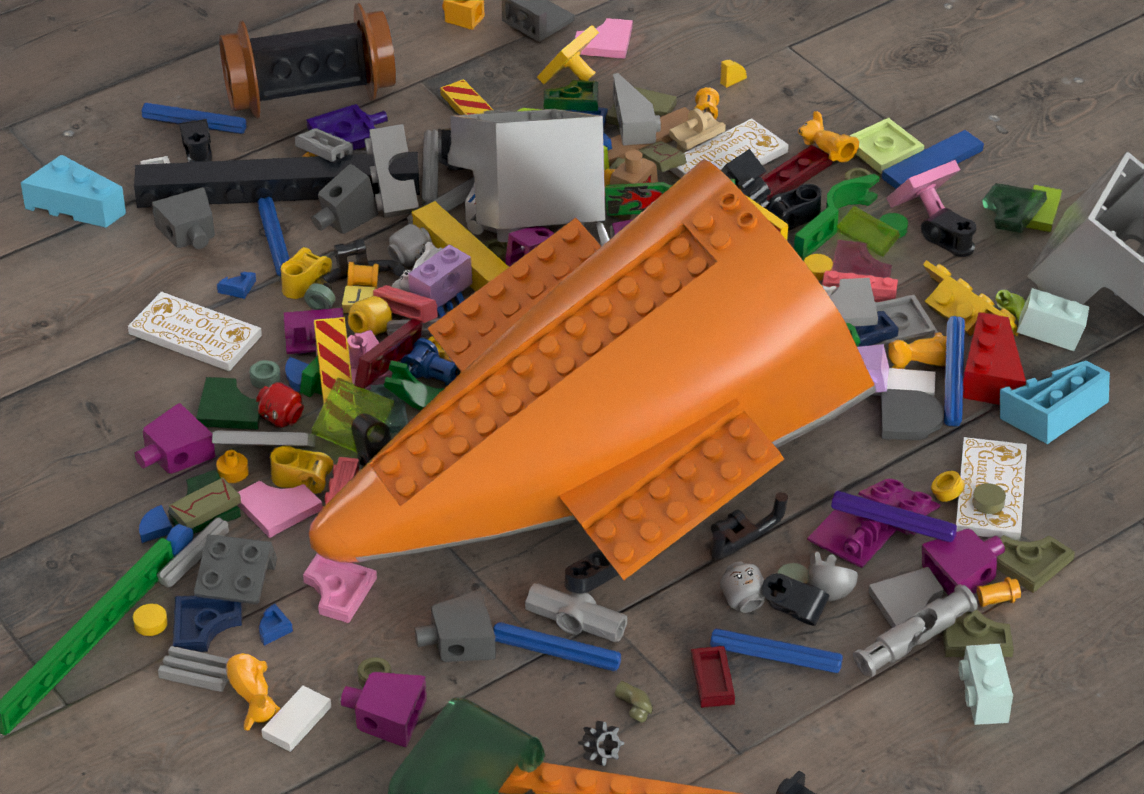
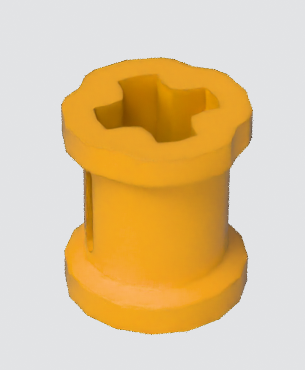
M705 87L697 91L695 96L697 104L695 108L700 109L702 112L706 109V112H710L715 120L718 117V108L716 107L719 104L720 98L718 92L715 89Z
M349 261L347 286H369L377 289L379 264L364 266L355 265L354 262Z

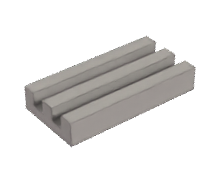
M317 128L295 137V146L331 162L335 161L336 157H345V153L348 155L353 153V144Z
M170 646L168 650L169 656L164 657V665H160L158 669L159 678L223 692L228 682L226 673L228 658Z

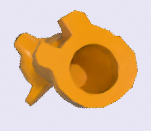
M818 111L813 112V120L805 122L798 129V134L802 136L806 145L816 143L821 150L829 154V159L832 161L848 162L854 157L859 148L857 137H851L846 134L839 135L824 130L822 115Z
M941 332L935 333L933 338L917 339L910 344L903 340L890 342L888 344V357L891 363L894 364L892 368L905 369L911 360L939 367L946 366L947 336H943Z
M240 653L228 660L226 673L232 687L249 703L248 713L243 724L244 730L248 731L254 722L264 723L269 721L281 708L268 696V684L263 675L267 670V663L259 661L249 654Z

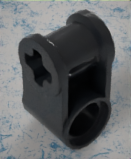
M207 119L179 123L183 147H185L188 162L212 161Z
M803 184L798 188L773 196L768 201L769 204L766 206V209L784 222L787 220L788 231L792 230L797 226L811 222L821 213L822 190L814 184Z
M942 208L921 224V232L930 243L948 250L955 256L966 257L973 254L975 244L972 242V239L976 233V224L972 220L966 219L948 208Z
M360 414L352 422L351 432L357 450L359 466L362 469L392 439L388 426L371 414ZM374 426L372 433L367 436L369 429Z
M780 573L771 574L764 580L762 585L763 594L771 607L811 626H816L830 597L827 592L814 585L802 583ZM784 587L786 592L784 594L778 593L775 597L774 591H781Z

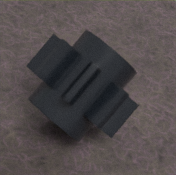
M747 175L737 183L740 187L739 189L746 196L762 207L769 204L767 196L771 194V191L761 177L758 176L753 179V177L750 178Z
M597 721L596 728H583L585 734L582 740L578 741V744L583 746L586 751L583 755L584 759L590 761L595 759L596 764L606 766L607 758L619 759L617 753L620 746L624 745V742L620 741L616 735L619 732L618 727L609 726L607 728L606 722Z

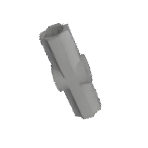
M534 583L529 589L525 601V610L555 620L563 631L572 635H577L583 630L607 640L619 642L624 635L627 625V615L597 605L594 598L588 593L572 592L569 595L542 584Z

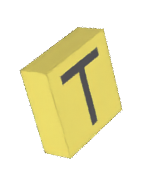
M345 286L342 302L343 313H349L350 307L355 302L374 296L373 290H375V287Z

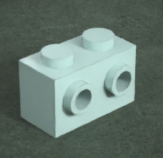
M1032 288L1021 311L1017 333L1074 351L1086 327L1089 306Z
M1000 644L966 646L964 660L959 661L960 680L965 683V701L967 707L971 708L974 724L1009 723L1013 693Z

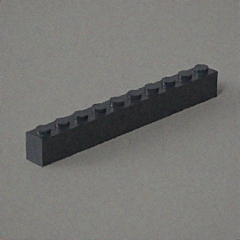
M408 152L407 158L393 161L389 165L388 170L390 175L396 180L407 181L413 179L416 195H420L418 152ZM367 154L345 155L342 158L336 157V160L333 162L320 156L141 164L135 165L134 177L137 208L153 207L152 202L202 187L205 189L209 205L256 203L260 198L265 199L267 197L272 198L273 202L319 200V191L349 164L354 165L369 176L374 197L375 194H379L378 183H372L370 166H375L373 155L367 156Z

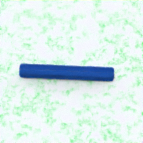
M144 103L141 110L144 119L179 124L207 119L209 129L243 134L247 127L246 119L236 116L153 103Z
M270 197L260 198L258 200V209L276 273L281 277V266L290 258L273 199Z
M951 316L947 322L944 423L947 426L958 427L962 422L965 320L962 317Z
M498 622L493 627L496 642L610 671H616L621 663V654L609 649Z
M718 628L713 630L710 639L711 647L725 646V651L832 673H839L843 662V655L840 653Z

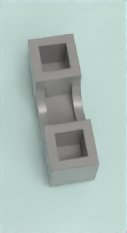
M400 124L370 129L369 138L365 139L367 156L373 155L375 165L370 166L372 183H378L379 194H375L377 210H383L384 218L411 214L412 211L419 208L414 180H396L390 175L388 170L389 165L393 161L408 157L404 126Z

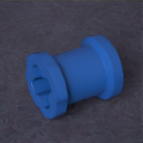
M420 338L413 344V350L410 354H406L401 359V363L408 365L410 373L415 378L422 377V367L426 357L431 352L437 354L439 352L431 341Z
M431 352L426 357L422 367V376L424 378L438 379L445 382L446 386L461 373L453 362L440 358L434 352Z

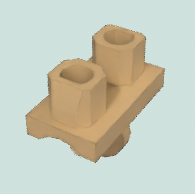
M695 108L688 113V121L669 130V137L677 142V150L685 153L695 148L696 145L703 144L725 132L726 125L723 122L716 121L710 112L703 113L700 109Z

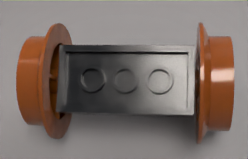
M355 3L354 23L249 39L246 25L242 20L239 21L236 33L219 36L222 70L230 107L233 112L249 109L256 119L260 118V101L361 85L365 86L369 99L373 101L376 99L379 88L392 87L396 83L394 50L386 16L382 10L366 13L360 3Z

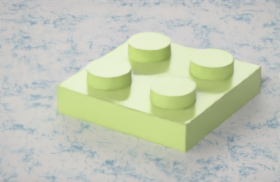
M890 118L850 135L851 137H857L859 141L856 155L880 174H882V170L924 150V145Z

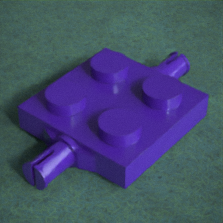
M357 104L306 119L309 131L317 128L353 144L354 151L366 147L365 139L369 138V130L376 129L374 125L388 122V116L384 110L369 115L363 112Z

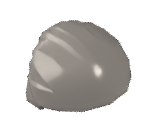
M816 551L810 555L811 565L808 568L809 584L827 592L830 595L829 602L846 597L857 584L858 573L848 568L835 566L837 557L833 554L827 556L822 561L820 553Z

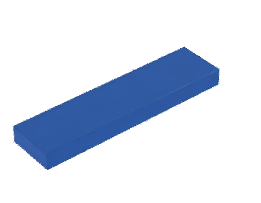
M963 130L882 170V179L897 189L913 176L956 160L958 164L982 152L984 143L968 131Z

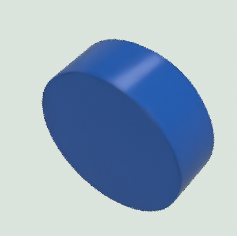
M178 524L169 532L166 540L171 542L173 557L193 540V530L191 528Z

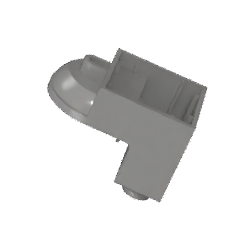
M558 109L514 112L489 110L484 111V114L450 116L451 146L448 153V164L473 170V176H475L476 224L496 228L497 241L508 242L509 233L533 226L550 225V231L556 233L574 218H577L583 226L584 222L605 220L603 116Z
M1125 152L1064 213L1027 276L1037 284L1040 291L1048 292L1070 301H1076L1083 305L1100 288L1106 287L1111 289L1115 296L1121 297L1144 316V164L1129 152ZM1134 239L1140 243L1136 252L1125 244L1127 240Z

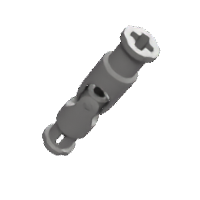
M959 584L955 587V592L944 599L937 598L907 618L902 624H898L878 636L876 642L866 649L856 650L853 653V657L860 671L867 677H873L876 674V670L888 662L894 663L901 659L916 645L923 644L952 626L956 622L955 619L967 611H975L978 605L973 593L965 585ZM925 622L933 626L928 631L926 630Z

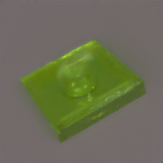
M337 378L311 429V433L357 452L351 432L353 420L360 414L367 413L386 423L394 407V401ZM374 426L369 429L367 436L372 433Z

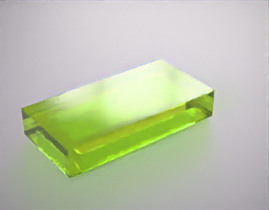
M855 206L850 209L836 226L838 232L882 257L900 237L898 230Z

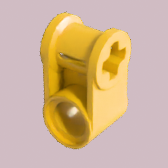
M301 248L281 266L283 295L291 299L304 297L310 285L316 284L315 282L320 276L331 271V259L327 256H317L309 248Z
M291 446L275 448L271 452L270 457L271 480L276 486L294 488L304 484L314 494L321 493L324 490L326 475L332 471L334 466L333 460L325 453L297 449Z

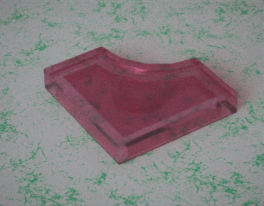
M838 240L832 270L841 273L891 278L892 265L882 263L873 258L867 251V243Z

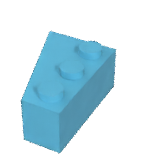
M63 155L58 156L21 182L24 205L27 210L34 211L35 207L49 210V215L58 216L59 213L72 215L75 221L105 228L126 214L122 186Z
M1085 360L1053 371L1052 377L1037 382L1036 378L1026 380V386L1011 390L1009 386L1000 389V419L1049 444L1109 402L1110 372Z

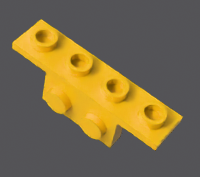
M927 260L924 262L923 266L930 277L940 283L925 300L928 307L947 320L951 316L962 317L965 320V333L969 336L974 333L979 312L1009 317L1013 335L1018 336V328L1014 323L1016 318L1008 310L1002 308L999 311L994 307L995 304L989 297L983 293H980L979 296L973 293V288L961 278L958 281L951 277L952 274L941 264L934 266Z

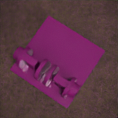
M343 308L283 312L287 354L316 352L314 320L344 317Z
M890 478L882 480L858 493L863 498L927 515L941 507V504L932 501L931 496L918 491L913 492L905 488L902 482ZM897 528V531L902 532L905 535H909L910 533L913 535L916 534L915 532Z
M833 510L807 540L863 568L897 531V528Z

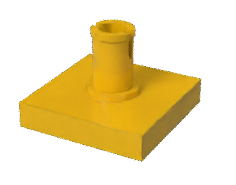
M591 25L562 49L537 78L544 85L564 67H568L579 80L588 81L596 72L580 57V54L599 32Z

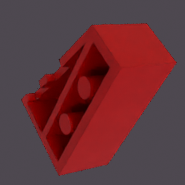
M979 312L964 372L963 398L1000 405V389L1009 386L1011 390L1026 386V379L1009 317Z

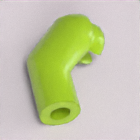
M1000 290L995 296L997 306L1000 309L1005 308L1011 314H1014L1019 323L1020 314L1026 301L1020 295L1010 293L1008 290Z

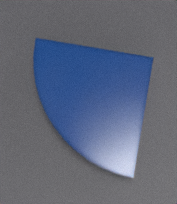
M241 272V276L230 279L225 277L217 284V291L221 294L245 299L256 282V273Z
M290 357L285 365L286 378L289 381L290 387L300 393L302 371L309 364Z
M162 505L151 509L142 518L139 525L142 543L166 536L171 531V523Z
M276 604L271 605L265 610L259 625V634L263 645L293 632L292 623Z

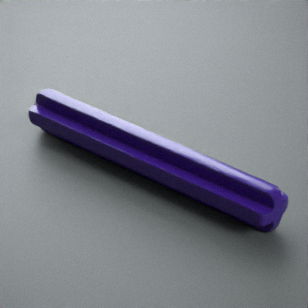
M836 491L832 498L831 507L834 510L949 543L954 541L957 534V525L955 523L842 491Z

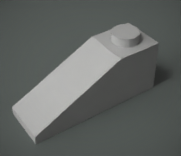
M619 73L613 74V99L622 145L656 143V132L661 131L660 116L654 113L653 104Z

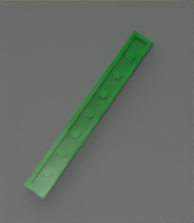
M161 537L0 699V734L4 736L9 734L158 582V572L173 559L170 541Z

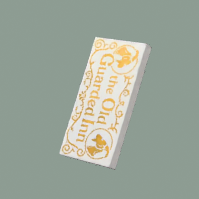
M751 118L685 152L687 163L670 169V171L682 178L704 159L710 161L721 170L728 162L748 149L753 152L762 165H765L788 153V144Z
M160 292L128 325L130 335L230 371L262 336L260 327L164 292Z
M964 437L960 476L965 483V488L958 496L957 532L964 529H972L977 536L993 537L996 535L1000 538L1005 535L1013 540L1020 541L1027 444ZM985 483L1000 486L1006 494L1004 508L995 514H986L978 511L972 503L973 493L977 486Z

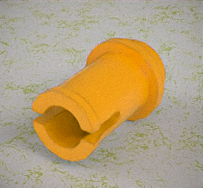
M1006 577L1003 582L977 586L976 589L981 607L1004 601L1015 603L1016 599L1021 598L1018 580L1011 579L1010 577Z

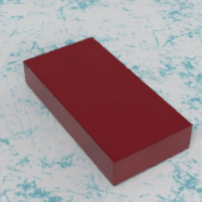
M725 646L691 649V660L701 708L735 705V693Z

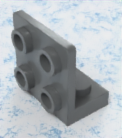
M502 0V21L538 42L575 21L574 14L549 0Z
M207 534L194 588L195 596L258 604L266 570H275L277 562L272 542Z

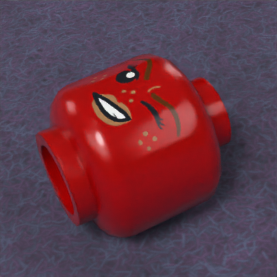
M275 382L270 387L264 386L256 398V402L259 403V415L279 428H284L287 425L293 426L299 420L304 410L300 393L281 382Z

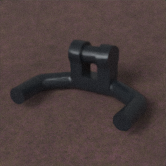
M359 239L349 245H334V254L338 268L320 276L315 283L322 284L332 291V283L348 277L349 263L347 257L356 255L357 262H354L355 265L373 266L374 264H379L378 272L391 271L396 276H401L405 268L394 260L368 261L364 240Z
M778 492L775 495L772 512L756 525H753L742 511L738 509L728 514V518L724 521L719 520L712 524L713 538L710 549L712 558L720 560L732 555L776 526L785 515L788 495L784 492ZM735 529L739 532L735 534L732 530Z

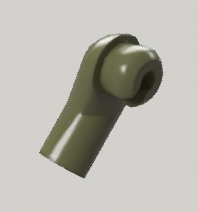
M624 681L618 684L615 696L633 705L629 711V716L641 723L645 722L648 714H652L653 711L649 696L644 691Z

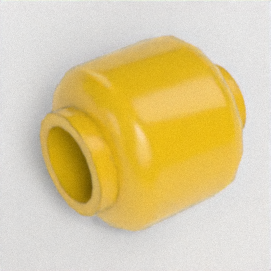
M378 296L368 297L355 302L350 307L348 324L354 333L361 334L371 330L375 336L385 333L387 331V323L392 320L391 308L386 301Z

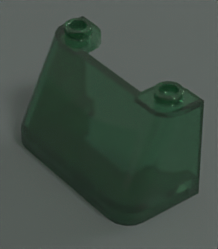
M455 697L447 703L393 774L389 783L388 794H497L517 765L522 771L533 772L542 764L546 755L538 738L468 699Z

